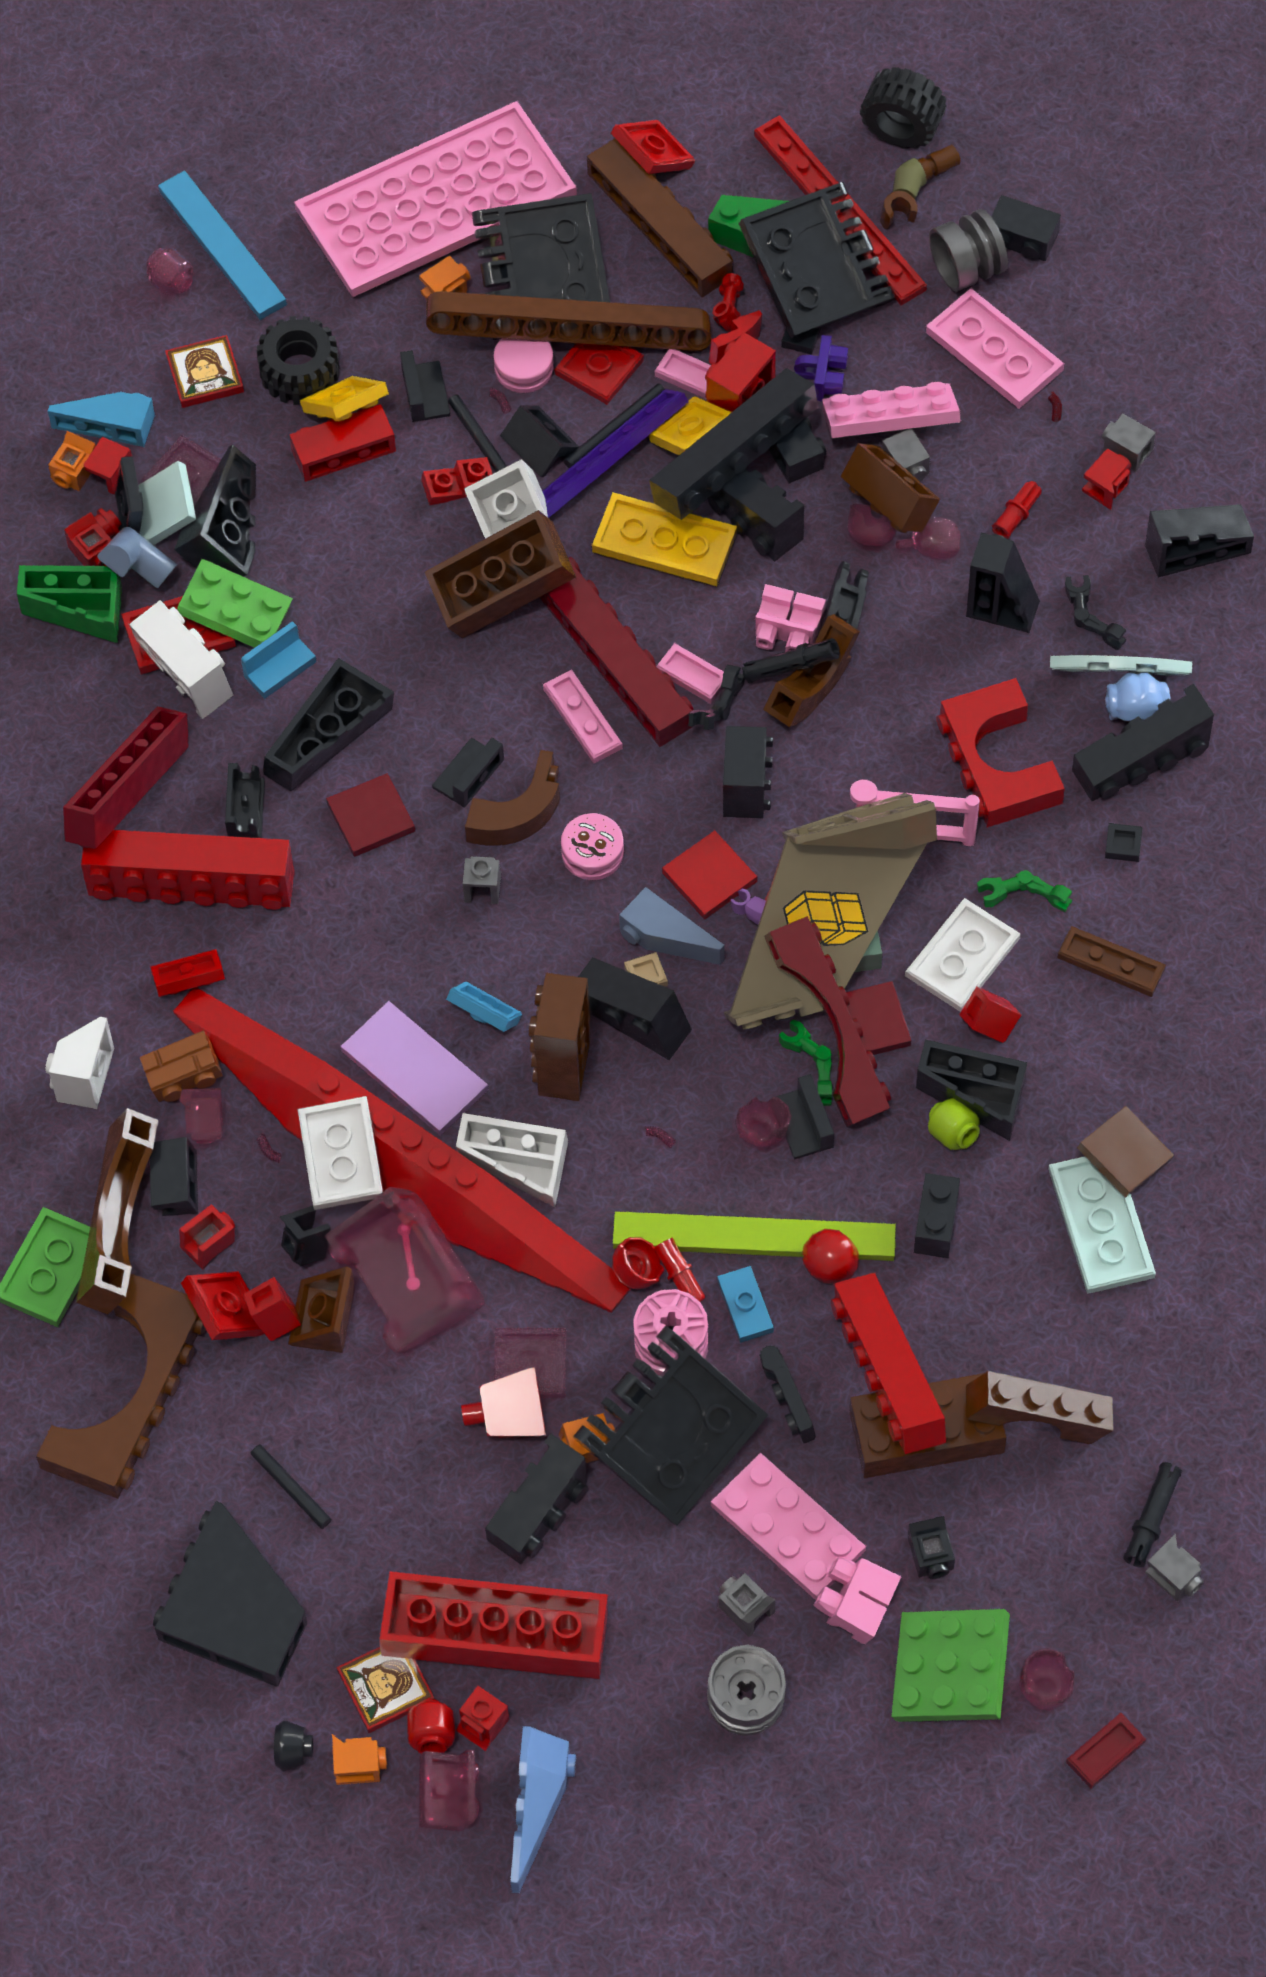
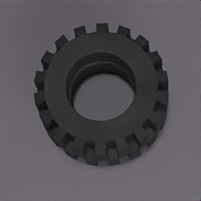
M886 68L875 75L862 102L860 116L863 117L862 122L868 126V130L877 135V138L882 141H886L894 146H900L901 148L908 149L911 147L917 149L920 146L928 145L929 141L931 142L947 107L945 104L946 98L942 95V90L935 86L932 80L925 78L924 75L906 68Z
M291 316L289 321L284 322L282 318L276 321L277 326L270 325L266 328V335L262 334L259 338L260 345H257V359L260 379H262V385L265 390L269 389V394L274 398L280 395L281 402L287 403L291 399L294 405H301L300 400L335 384L334 381H338L340 366L335 336H332L331 330L328 327L323 328L322 322L317 319L311 322L310 317L303 316L302 319H297L296 316ZM295 355L312 357L309 362L301 365H290L284 362Z

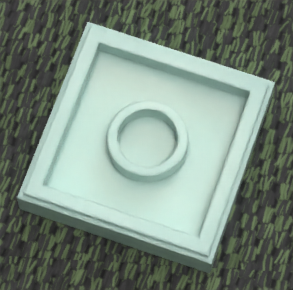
M177 461L138 485L139 491L143 496V516L140 535L151 544L155 545L196 520L185 464Z

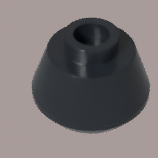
M286 1720L276 1725L274 1732V1762L276 1767L282 1771H288L304 1765L306 1757H313V1735H307L305 1727Z

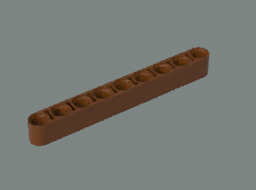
M444 291L434 292L426 300V326L431 332L442 335L690 351L703 350L711 343L710 316L705 310L699 308Z

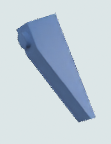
M523 1726L519 1763L521 1795H518L516 1803V1825H518V1830L514 1833L512 1893H520L567 1787V1776L574 1777L576 1754H570L569 1741Z

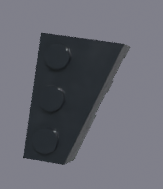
M981 533L970 565L966 617L1030 633L1040 600L1014 541L1008 540L1001 535Z
M593 957L578 976L588 978L590 1015L602 1020L667 1060L672 1058L692 1030L672 989Z

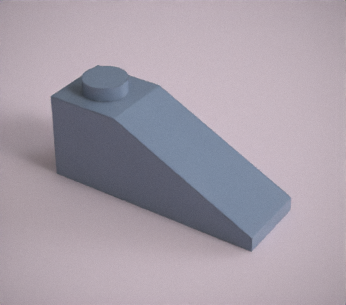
M646 887L619 915L621 935L631 944L635 945L638 943L646 950L719 965L724 961V944Z

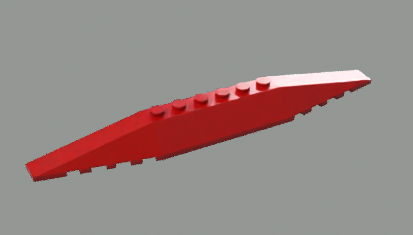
M194 987L173 1010V1013L193 1034L204 1030L213 1046L217 1059L222 1064H225L236 1076V1079L255 1095L258 1102L280 1121L285 1130L301 1141L303 1140L298 1109L366 1096L384 1198L449 1243L458 1247L461 1245L475 1251L477 1255L490 1261L493 1259L505 1264L511 1270L520 1274L523 1272L535 1277L541 1283L550 1287H558L571 1293V1296L610 1313L616 1309L631 1290V1288L619 1281L611 1267L490 1173L325 1061L197 987Z

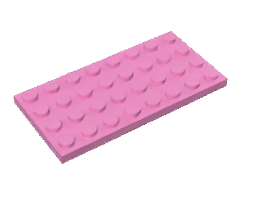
M518 101L303 197L295 201L294 204L295 210L351 296L354 297L479 240L475 237V230L499 226V222L491 225L474 226L472 212L575 196L577 195V189Z

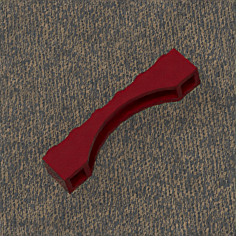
M808 916L770 931L764 937L777 968L793 976L808 988L820 1002L831 1022L837 1042L839 1059L833 1097L846 1127L890 1108L888 1102L891 1101L890 1092L883 1081L879 1083L874 1071L877 1069L874 1055L870 1050H865L860 1039L864 1036L862 1027L857 1018H851L847 1008L850 1005L848 995L843 986L838 987L833 976L836 973L833 960L829 954L824 955L819 944L822 941V936L815 922L810 923Z

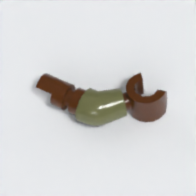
M952 144L928 154L926 159L924 157L919 159L911 158L901 164L896 170L893 192L886 197L880 215V222L883 228L888 229L892 225L894 211L905 213L908 222H915L918 210L915 199L920 188L925 186L927 180L932 179L933 175L938 176L961 163L959 153Z

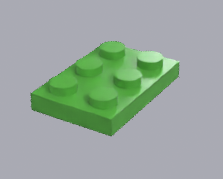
M201 559L178 605L177 611L183 617L255 648L278 632L293 598Z
M43 1207L0 1283V1303L58 1327L79 1290L90 1227Z

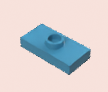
M463 982L450 989L446 999L469 1012L474 1020L481 1023H489L503 1032L516 1026L522 1016L520 1011L468 982Z
M751 1266L717 1276L718 1285L740 1343L773 1333L774 1327Z

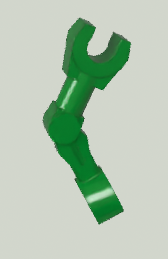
M1027 870L1021 871L1015 877L1003 881L1001 877L983 878L977 882L979 893L985 890L993 892L983 897L984 907L997 905L1007 898V893L1019 889L1020 891L1028 890L1031 893L1040 894L1048 898L1053 907L1063 912H1066L1072 903V899L1069 898L1072 890L1063 885H1055L1053 887Z
M792 1020L790 1022V1030L797 1035L789 1037L784 1032H781L779 1034V1043L786 1049L798 1053L803 1050L813 1057L818 1071L817 1091L823 1106H832V1082L830 1080L832 1067L831 1050L811 1040V1034L799 1021Z

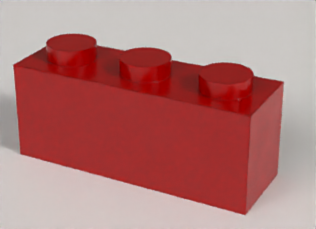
M381 404L360 409L352 413V416L345 420L334 421L331 418L325 423L313 427H304L295 433L289 434L291 450L305 482L396 452L395 436Z

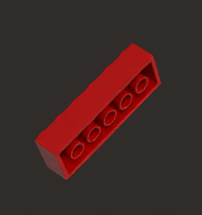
M113 830L96 849L83 847L81 867L88 896H94L100 900L120 897L134 902H143L146 899H155L168 904L190 901L202 906L225 903L236 908H243L247 905H260L270 910L290 907L294 866L289 840Z
M389 1572L379 1639L381 1656L600 1679L608 1616V1594Z

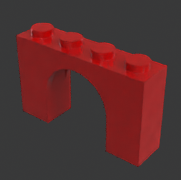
M1016 678L941 701L940 715L936 716L941 734H947L951 742L948 743L950 756L953 762L959 761L962 768L960 777L966 790L971 789L973 795H976L980 800L978 818L983 817L987 828L1063 804L1065 788L1053 760L1020 771L1004 772L988 766L977 753L976 746L989 733L1027 721L1028 704Z

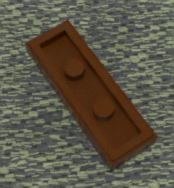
M1071 926L1057 956L1060 960L1150 997L1153 996L1166 968V965L1073 926Z

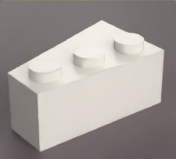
M160 600L129 624L136 641L161 671H166L178 684L176 689L182 696L187 694L193 700L197 714L203 719L233 696L222 669L225 663L214 649L208 651L203 646L205 641L194 628L188 630L183 625L185 620L176 608L168 609Z
M462 1113L456 1143L457 1152L497 1178L553 1207L556 1206L568 1145L566 1130Z

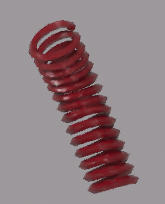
M1051 392V395L1048 397L1053 406L1051 420L1054 422L1057 420L1056 422L1061 420L1062 403L1055 392Z

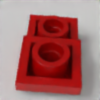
M760 310L732 320L731 332L711 339L709 363L711 365L718 363L722 359L728 344L733 340L737 341L743 332L758 340L763 315Z
M487 457L456 460L454 468L423 471L421 481L429 505H435L467 497L464 488L493 473Z

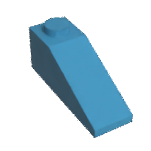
M117 392L50 405L48 408L49 420L53 429L97 438L104 437L112 441L142 447L145 446L155 417L152 398L140 393Z

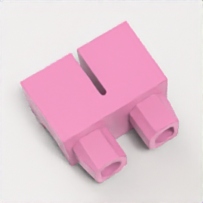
M765 584L761 606L756 615V647L771 650L776 639L787 642L785 652L796 649L798 645L803 643L814 644L822 625L826 609V599L797 592L794 600V591Z
M838 1557L834 1560L828 1577L843 1584L841 1592L839 1594L825 1586L820 1591L814 1606L829 1616L827 1624L843 1628L853 1634L851 1638L865 1645L874 1638L901 1576L863 1558L855 1563Z

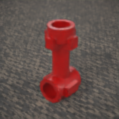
M734 273L724 275L722 284L719 286V292L722 296L724 295L723 301L717 303L712 311L713 319L728 332H731L732 320L741 316L735 308L736 298L740 297L741 290L744 287L742 278Z

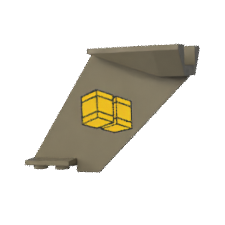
M903 793L782 832L783 839L786 841L731 1010L724 1012L727 1020L736 1026L742 1025V1029H749L762 1025V1019L774 1015L776 1020L794 1016L795 1009H798L800 1017L824 1010L808 988L793 976L777 968L764 937L770 931L808 916L810 923L815 922L822 936V941L819 944L824 955L829 954L833 960L836 973L833 976L838 987L843 986L845 989L927 843L937 840L936 808L934 802L925 800L914 804L912 795Z

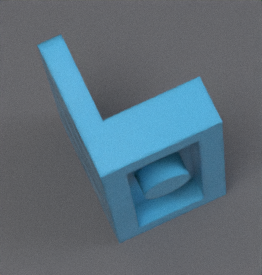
M290 622L241 658L244 678L265 699L316 663V656L299 639L298 626L294 622Z

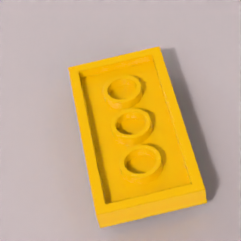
M613 492L593 541L592 552L717 586L737 535V526L694 514H688L684 519L680 520L654 503Z

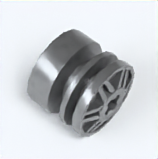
M983 209L974 211L970 216H962L959 219V226L955 222L950 221L933 228L929 232V244L935 265L952 291L957 292L974 285L978 281V275L983 279L991 278L993 273L998 275L1005 272L1008 268L1007 251L1002 235L992 217Z
M743 1645L732 1647L717 1658L710 1670L707 1691L709 1710L717 1724L730 1733L747 1736L760 1734L775 1723L782 1712L786 1688L784 1671L776 1657L763 1648ZM742 1689L744 1692L752 1690V1700L747 1697L742 1700L739 1699L740 1690Z

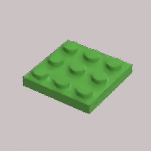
M1005 1609L902 1612L891 1717L899 1722L1001 1719L1010 1614Z

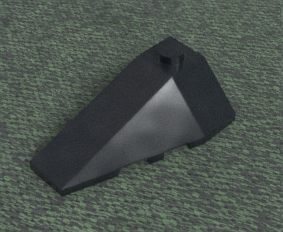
M234 445L228 447L195 504L196 520L182 528L174 550L196 569L201 559H204L244 577L248 574L255 554V542L250 540V527L255 526V516L250 514V500L256 497V464Z

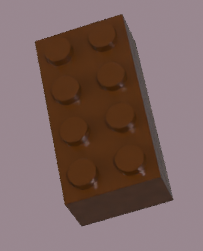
M539 510L425 571L447 628L462 639L576 578L553 521Z
M546 973L544 985H537L535 994L537 1011L536 1016H531L529 1025V1037H531L530 1052H533L531 1067L534 1068L532 1082L538 1083L539 1096L580 1101L591 1042L588 978Z
M982 1374L928 1383L945 1417L946 1443L904 1454L899 1441L893 1442L888 1429L889 1420L887 1416L882 1417L879 1413L876 1393L850 1397L849 1414L863 1477L881 1476L1005 1453L1007 1437L1003 1424L997 1426L966 1419V1385Z

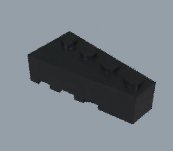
M745 468L708 498L711 508L716 513H723L730 520L731 525L737 526V533L745 534L752 540L753 546L761 555L767 554L774 562L804 539V504L797 499L792 503L784 498L787 496L786 491L778 485L770 488L764 479V475L756 469L748 472Z
M338 658L264 756L263 775L292 791L391 711L394 691Z
M1195 684L1183 689L1186 695L1174 703L1168 698L1158 704L1159 710L1147 719L1143 720L1138 716L1128 722L1117 737L1115 733L1111 732L1074 754L1072 772L1091 801L1101 797L1103 799L1110 798L1122 787L1129 784L1138 785L1145 781L1150 774L1159 770L1162 772L1168 771L1178 761L1189 756L1190 758L1198 757L1209 747L1214 713Z

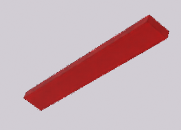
M780 115L754 130L756 139L805 195L838 183ZM850 195L831 203L833 205L847 199L852 200L854 206L847 212L837 214L840 223L853 217H860L862 224L855 229L845 232L847 236L860 230H866L874 251L860 259L864 261L872 257H878L880 264L870 271L875 276L884 274L887 276L888 282L883 286L892 287L896 296L895 300L901 306L927 291V284Z

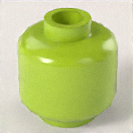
M951 1098L938 1102L932 1107L929 1112L928 1131L936 1140L950 1150L965 1149L971 1146L978 1138L980 1133L979 1117L973 1110L956 1099Z

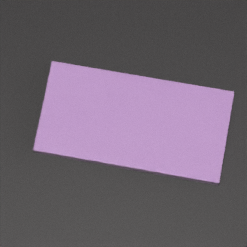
M390 1001L341 1045V1052L440 1136L462 1116V1113H465L488 1091L487 1083Z

